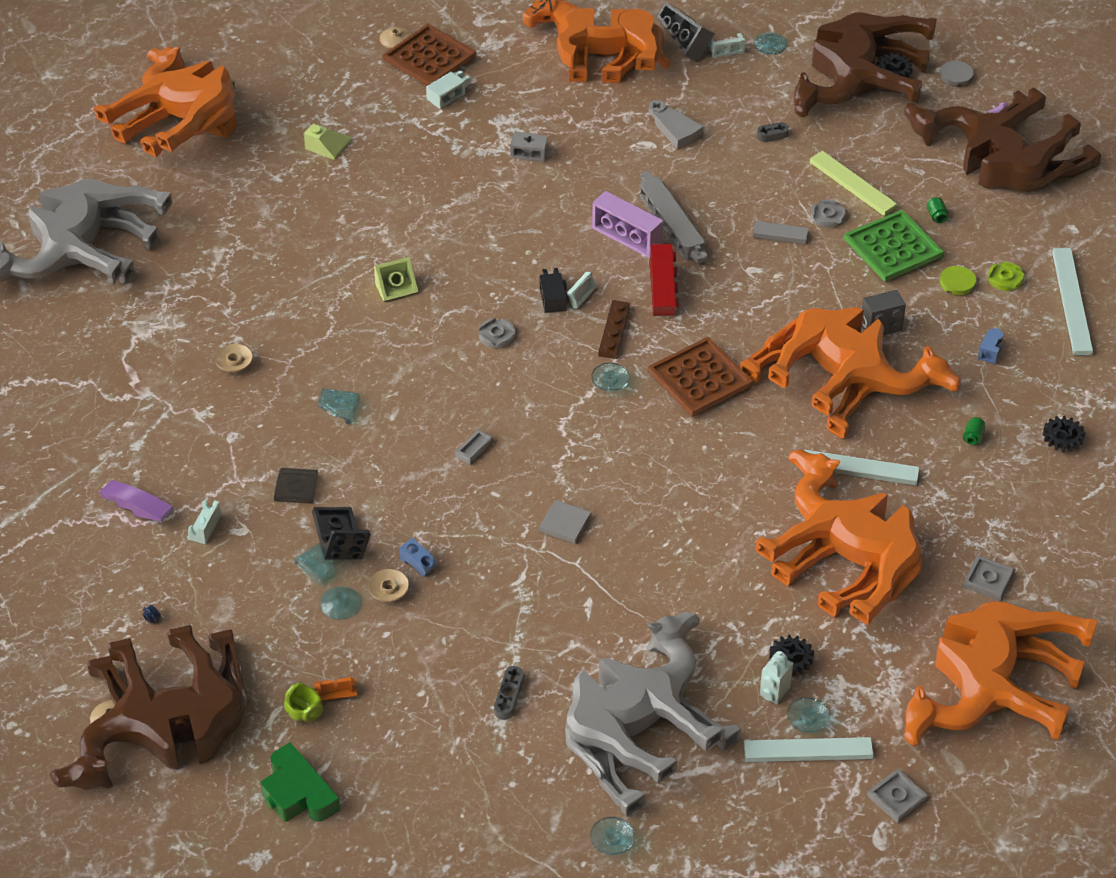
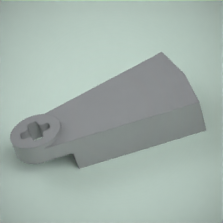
M654 100L649 103V113L655 119V125L676 149L691 144L703 136L704 126L667 106L663 101Z

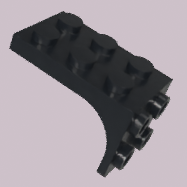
M313 507L312 514L324 560L363 559L371 534L369 530L357 529L352 507Z

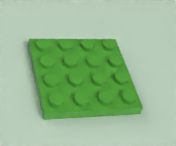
M903 210L844 234V240L884 282L940 259L944 255V251Z

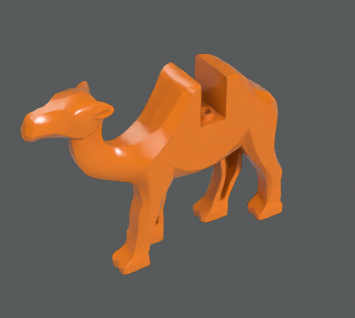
M167 46L165 49L153 48L148 52V60L153 61L155 64L150 66L142 76L143 85L140 88L128 93L110 105H96L93 108L96 118L110 125L125 113L150 103L147 109L138 113L130 121L114 123L110 126L113 137L124 144L129 142L140 131L171 115L184 118L174 128L166 132H159L153 137L145 136L141 139L140 142L144 152L157 157L164 149L172 152L192 136L203 134L210 128L228 122L235 113L233 100L236 93L229 72L225 67L221 65L214 69L212 61H204L186 67L180 52V46L175 48Z
M857 307L839 310L807 309L801 312L798 318L770 336L760 350L740 363V369L753 383H757L760 380L761 369L767 364L778 360L777 364H773L769 368L768 378L780 387L786 388L789 385V371L794 362L804 355L811 353L825 370L833 374L828 383L813 395L811 405L826 416L830 415L827 418L826 428L842 439L848 435L849 425L846 422L848 417L855 412L861 400L869 393L877 391L907 395L922 389L926 385L942 386L950 391L957 392L961 384L960 377L951 370L945 359L934 354L930 346L925 347L923 357L911 371L906 373L896 371L888 363L882 351L883 323L877 319L861 333L864 310ZM847 387L841 404L831 414L833 412L832 399L842 393Z
M802 449L792 451L788 457L789 461L795 464L805 475L797 484L794 496L795 504L805 521L794 525L783 535L774 539L759 537L755 542V551L769 561L774 562L791 548L812 540L792 561L784 562L777 560L772 564V576L786 586H789L806 569L835 552L849 561L864 566L862 574L853 584L836 592H821L817 596V605L833 617H836L842 608L850 605V614L864 624L869 625L889 601L897 599L907 585L922 570L921 545L914 533L913 514L905 505H902L888 520L884 521L888 494L885 493L856 500H828L819 495V492L824 487H837L834 476L840 461L831 460L822 453L811 454Z
M989 601L971 612L950 616L945 624L943 638L941 637L939 640L935 666L958 687L961 700L954 706L942 705L929 698L924 688L919 685L906 708L904 739L911 746H918L923 735L932 726L949 730H966L975 726L989 713L1002 708H1010L1023 716L1047 726L1051 738L1059 740L1070 707L1043 699L1034 693L1016 686L1011 681L1016 658L1031 659L1052 666L1066 676L1070 687L1077 689L1085 662L1069 657L1051 642L1036 638L1033 635L1044 632H1064L1077 636L1083 646L1090 647L1098 621L1091 618L1084 619L1067 615L1059 611L1033 612L1001 601Z

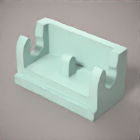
M737 33L738 38L717 42L712 38L708 45L712 58L744 53L745 39L742 34Z
M204 500L200 515L193 526L190 525L188 529L187 540L202 544L207 543L221 517L219 501L214 500L212 507L207 504L208 501Z

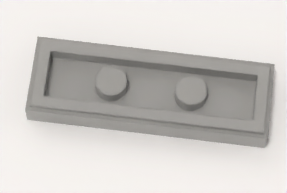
M755 221L753 238L806 244L808 228Z

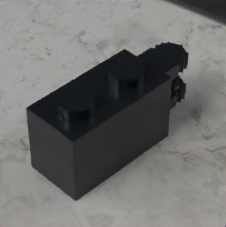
M554 268L552 274H548L547 269H543L542 275H539V288L544 313L566 311V303H569V296L567 292L565 293L567 290L566 280H562V275L559 273L558 268Z

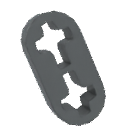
M782 122L762 125L757 129V139L762 142L784 139L788 136L789 126Z

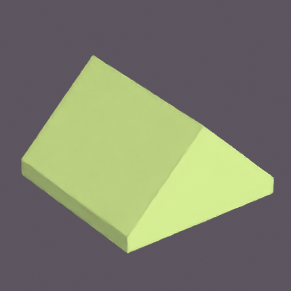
M410 257L374 266L375 285L383 301L419 292Z

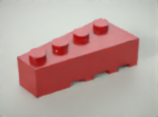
M651 244L649 268L651 292H653V316H675V309H679V298H675V293H678V282H674V277H677V267L673 265V262H676V251H673L672 244Z

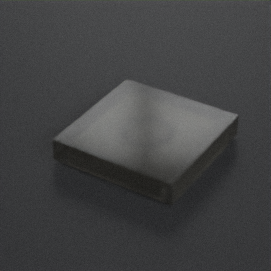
M279 468L274 501L313 504L318 470Z

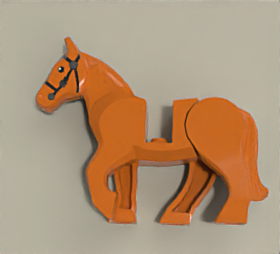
M535 0L523 14V22L529 28H533L540 23L554 21L558 31L557 50L562 62L570 67V82H587L588 54L590 53L600 56L619 55L617 59L602 69V83H620L622 77L635 65L636 70H655L656 63L664 69L670 67V60L666 58L663 52L664 33L659 25L654 24L653 15L643 9H612L611 26H594L595 9L579 8L565 0Z

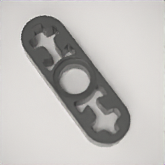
M510 666L504 673L494 704V714L498 719L506 720L513 715L524 680L523 670L518 666ZM513 675H517L515 676L514 683H512L511 677H513ZM505 690H513L515 693L511 696H506L503 692ZM504 702L507 703V709L501 711L503 709Z

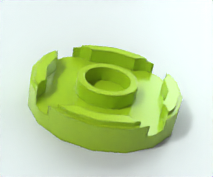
M1002 262L998 265L997 263L993 264L990 267L988 280L993 287L1003 291H1013L1023 285L1025 275L1018 265L1011 262Z
M951 266L942 271L940 286L946 292L947 290L952 292L951 294L966 295L975 288L976 276L968 268Z

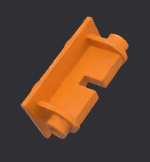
M351 676L349 678L337 679V681L318 680V683H314V690L319 694L322 701L358 696L356 678H351Z

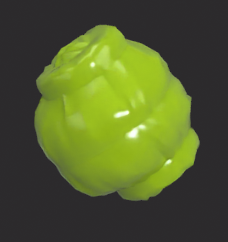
M299 682L292 685L285 693L284 709L291 719L309 723L321 716L324 710L321 705L322 700L312 687Z

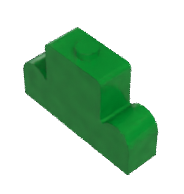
M291 742L272 753L271 767L273 774L261 781L262 796L265 798V802L270 810L274 809L285 822L308 809L310 819L316 822L326 820L340 811L337 795Z

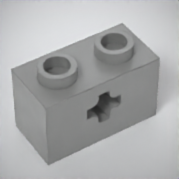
M514 131L510 144V158L544 162L548 150V136Z

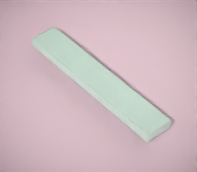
M804 449V451L811 454L822 453L831 460H839L840 464L835 470L837 474L917 485L919 467Z
M871 737L744 740L745 762L873 759Z

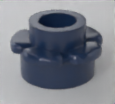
M153 605L143 608L144 613L142 615L148 623L153 621L156 624L157 620L161 617L159 611Z

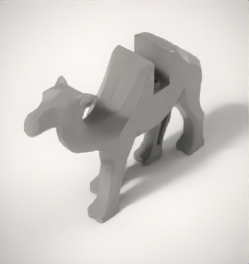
M84 179L71 185L43 191L39 194L41 208L30 206L28 211L32 234L42 244L39 254L32 259H22L9 252L4 243L0 241V283L13 276L31 279L41 278L65 266L85 264L104 272L110 284H115L118 278L121 283L126 284L134 274L133 260L112 255L105 250L96 248L91 243L96 238L100 227H111L135 234L142 239L145 249L151 250L159 239L158 227L144 223L134 213L122 210L118 206L145 204L155 207L158 214L164 216L173 203L171 193L146 189L140 186H114L95 179Z
M685 611L676 616L667 615L656 622L648 624L651 630V639L647 645V650L653 651L658 649L670 659L667 665L657 668H639L610 658L599 659V684L585 670H582L576 676L573 683L572 705L568 710L565 727L566 745L589 766L598 777L600 786L609 794L614 803L620 807L627 817L645 804L644 799L646 795L641 790L628 789L619 780L615 772L613 754L623 764L648 773L657 783H661L674 774L678 764L673 757L657 758L645 752L630 738L631 736L641 733L658 719L664 718L687 733L704 751H708L716 744L721 751H724L741 737V729L737 725L722 726L704 712L690 705L682 696L683 691L694 674L696 666L694 653L683 640L685 635L699 624V617L691 612Z

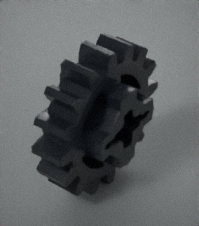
M891 53L890 56L884 54V57H879L876 65L906 78L910 77L913 69V63L910 62V58L905 59L906 56L903 55L901 57L899 53L896 55Z
M1055 416V421L1050 418L1049 422L1045 423L1042 436H1044V442H1049V447L1055 446L1056 451L1060 448L1062 452H1065L1066 449L1072 452L1073 447L1078 450L1079 446L1083 445L1086 434L1083 431L1084 426H1079V421L1073 422L1072 417L1068 420L1066 416H1063L1062 419Z
M788 635L787 639L781 636L780 641L774 640L773 646H770L769 660L776 652H783L787 656V660L793 663L792 675L795 676L796 672L802 675L804 669L809 671L810 665H813L814 650H811V644L806 645V639L800 641L799 636H796L795 639L791 635Z

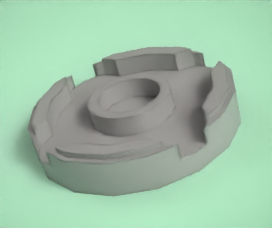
M949 61L942 65L940 75L942 81L948 85L958 86L962 84V86H965L973 79V69L965 62Z
M821 200L818 204L815 203L812 206L810 215L812 221L818 226L834 228L844 223L846 210L837 201Z
M496 318L484 321L479 327V340L489 348H504L514 341L515 328L506 319L500 318V320H496Z

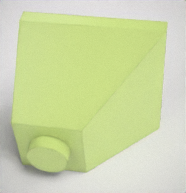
M312 124L304 133L305 149L333 160L352 141L350 136L317 124Z

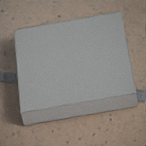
M554 500L539 526V532L575 544L591 517V512Z
M977 555L962 587L1001 601L1015 569Z
M896 769L867 792V796L897 823L928 800V795L899 769Z

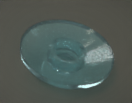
M765 32L755 38L754 46L761 53L774 55L786 49L787 41L778 33Z
M603 363L593 370L592 381L601 390L617 391L628 384L629 373L620 364Z
M339 586L326 591L321 598L320 605L326 616L342 620L352 617L359 611L361 599L359 594L352 588Z
M803 697L791 703L787 716L790 724L797 730L814 733L826 727L829 722L830 713L827 706L820 700Z
M618 817L603 818L596 822L591 830L593 846L601 853L607 855H618L626 852L634 841L633 828L627 821Z

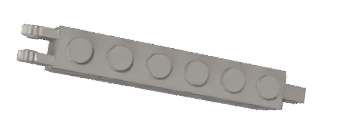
M648 171L642 172L640 198L652 215L663 220V231L685 260L693 259L697 264L706 262L708 258L705 251L706 241L700 236L696 226L692 225L689 216L685 215L681 205L677 204L673 194L667 190L665 183L658 176L654 177Z

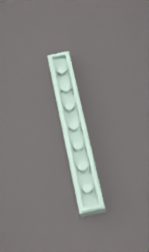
M1053 248L1052 254L1073 355H1092L1093 349L1071 248Z

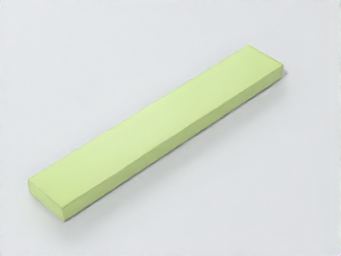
M824 151L810 158L812 165L883 216L897 208V203Z

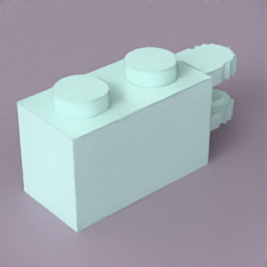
M462 71L450 72L426 86L427 100L441 109L465 95V87L471 83L472 79L470 76L464 77L465 74Z
M778 651L762 669L759 695L775 704L780 702L791 685L793 663L787 660V656L783 652Z

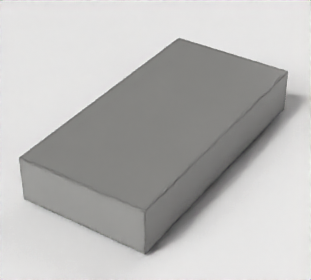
M478 429L455 451V457L471 465L493 443V437Z

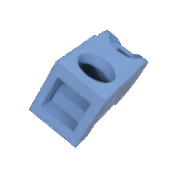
M996 328L988 330L979 348V360L996 364L1003 340V332Z
M413 538L399 548V559L404 563H409L422 576L427 575L437 566L435 558Z

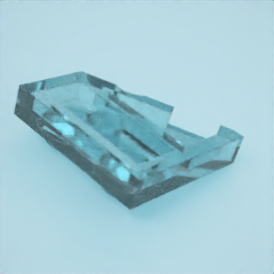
M323 388L318 400V407L330 412L336 418L340 416L345 419L346 424L351 425L360 399L359 393Z
M320 542L295 558V564L320 587L336 577L332 560H324Z

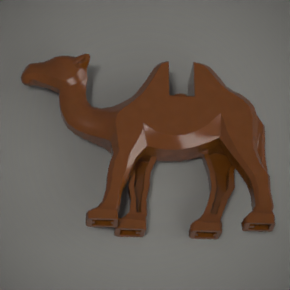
M855 12L846 15L838 21L819 26L817 38L814 40L812 67L832 78L835 84L831 87L818 86L810 82L807 74L802 72L794 90L795 113L800 117H806L809 114V110L816 103L841 104L849 101L859 92L872 88L901 92L906 94L911 102L918 103L922 81L906 78L874 65L875 56H884V54L890 56L891 53L894 55L899 53L901 57L905 55V59L910 58L911 63H914L921 72L926 73L930 55L929 50H920L901 40L889 39L885 36L901 32L921 33L927 40H933L937 19L917 18L906 15L883 17Z
M1036 88L1029 89L1028 96L1020 91L1014 92L1012 104L999 113H983L961 106L948 107L934 112L930 109L919 108L913 103H908L904 110V114L910 121L914 132L923 137L927 146L931 145L933 137L943 128L949 125L961 128L968 139L963 170L968 175L981 168L978 185L986 188H1007L1022 192L1033 191L1045 186L1054 179L1073 177L1079 172L1091 167L1094 168L1099 165L1101 153L1088 144L1083 147V153L1078 157L1069 160H1052L1054 156L1064 151L1065 146L1072 137L1080 133L1081 123L1070 114L1064 115L1062 128L1057 134L1031 144L1021 133L1014 129L1017 124L1024 121L1028 116L1045 108L1046 96Z
M190 625L169 630V644L174 648L183 650L193 664L192 686L169 687L156 691L144 679L131 639L128 638L109 643L110 656L89 660L87 665L89 674L92 677H99L104 680L115 706L89 724L83 731L80 739V758L68 766L53 770L50 773L52 782L60 788L77 787L84 790L99 786L104 788L113 787L112 781L108 776V761L105 760L104 756L105 747L112 742H128L142 746L167 767L178 769L174 743L194 739L199 764L209 761L216 754L223 739L240 725L242 716L249 703L243 683L241 663L238 661L233 631L216 632L208 637L210 648L222 654L221 666L219 671H217L213 666L210 654L195 640ZM112 660L124 663L128 687L119 678Z

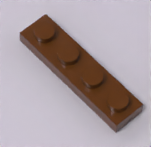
M612 300L598 351L599 357L617 359L630 310V302Z

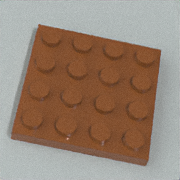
M426 24L383 54L384 61L426 86L450 72L454 73L476 57L475 50L430 24Z
M709 337L648 366V372L691 417L753 386V381Z

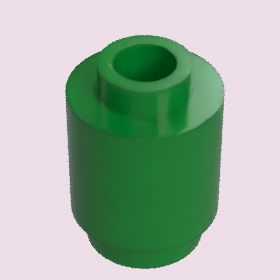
M940 197L931 198L927 202L926 207L932 220L938 224L945 222L948 219L949 213L943 199Z
M973 417L967 422L963 433V440L970 445L981 443L986 429L984 420L979 417Z

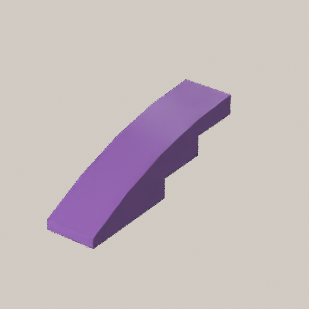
M111 480L99 492L102 498L115 501L118 507L132 510L134 516L162 522L174 510L171 505L141 489Z

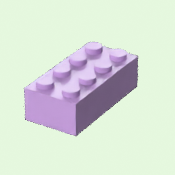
M607 191L603 192L593 201L592 228L648 258H650L651 244H662L663 220Z

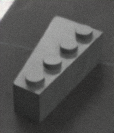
M665 2L657 17L664 27L669 30L671 37L676 40L678 47L683 50V54L699 62L715 33L677 7Z

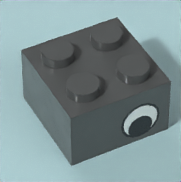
M897 289L863 298V330L867 329L877 319L883 323V335L903 329L906 303Z

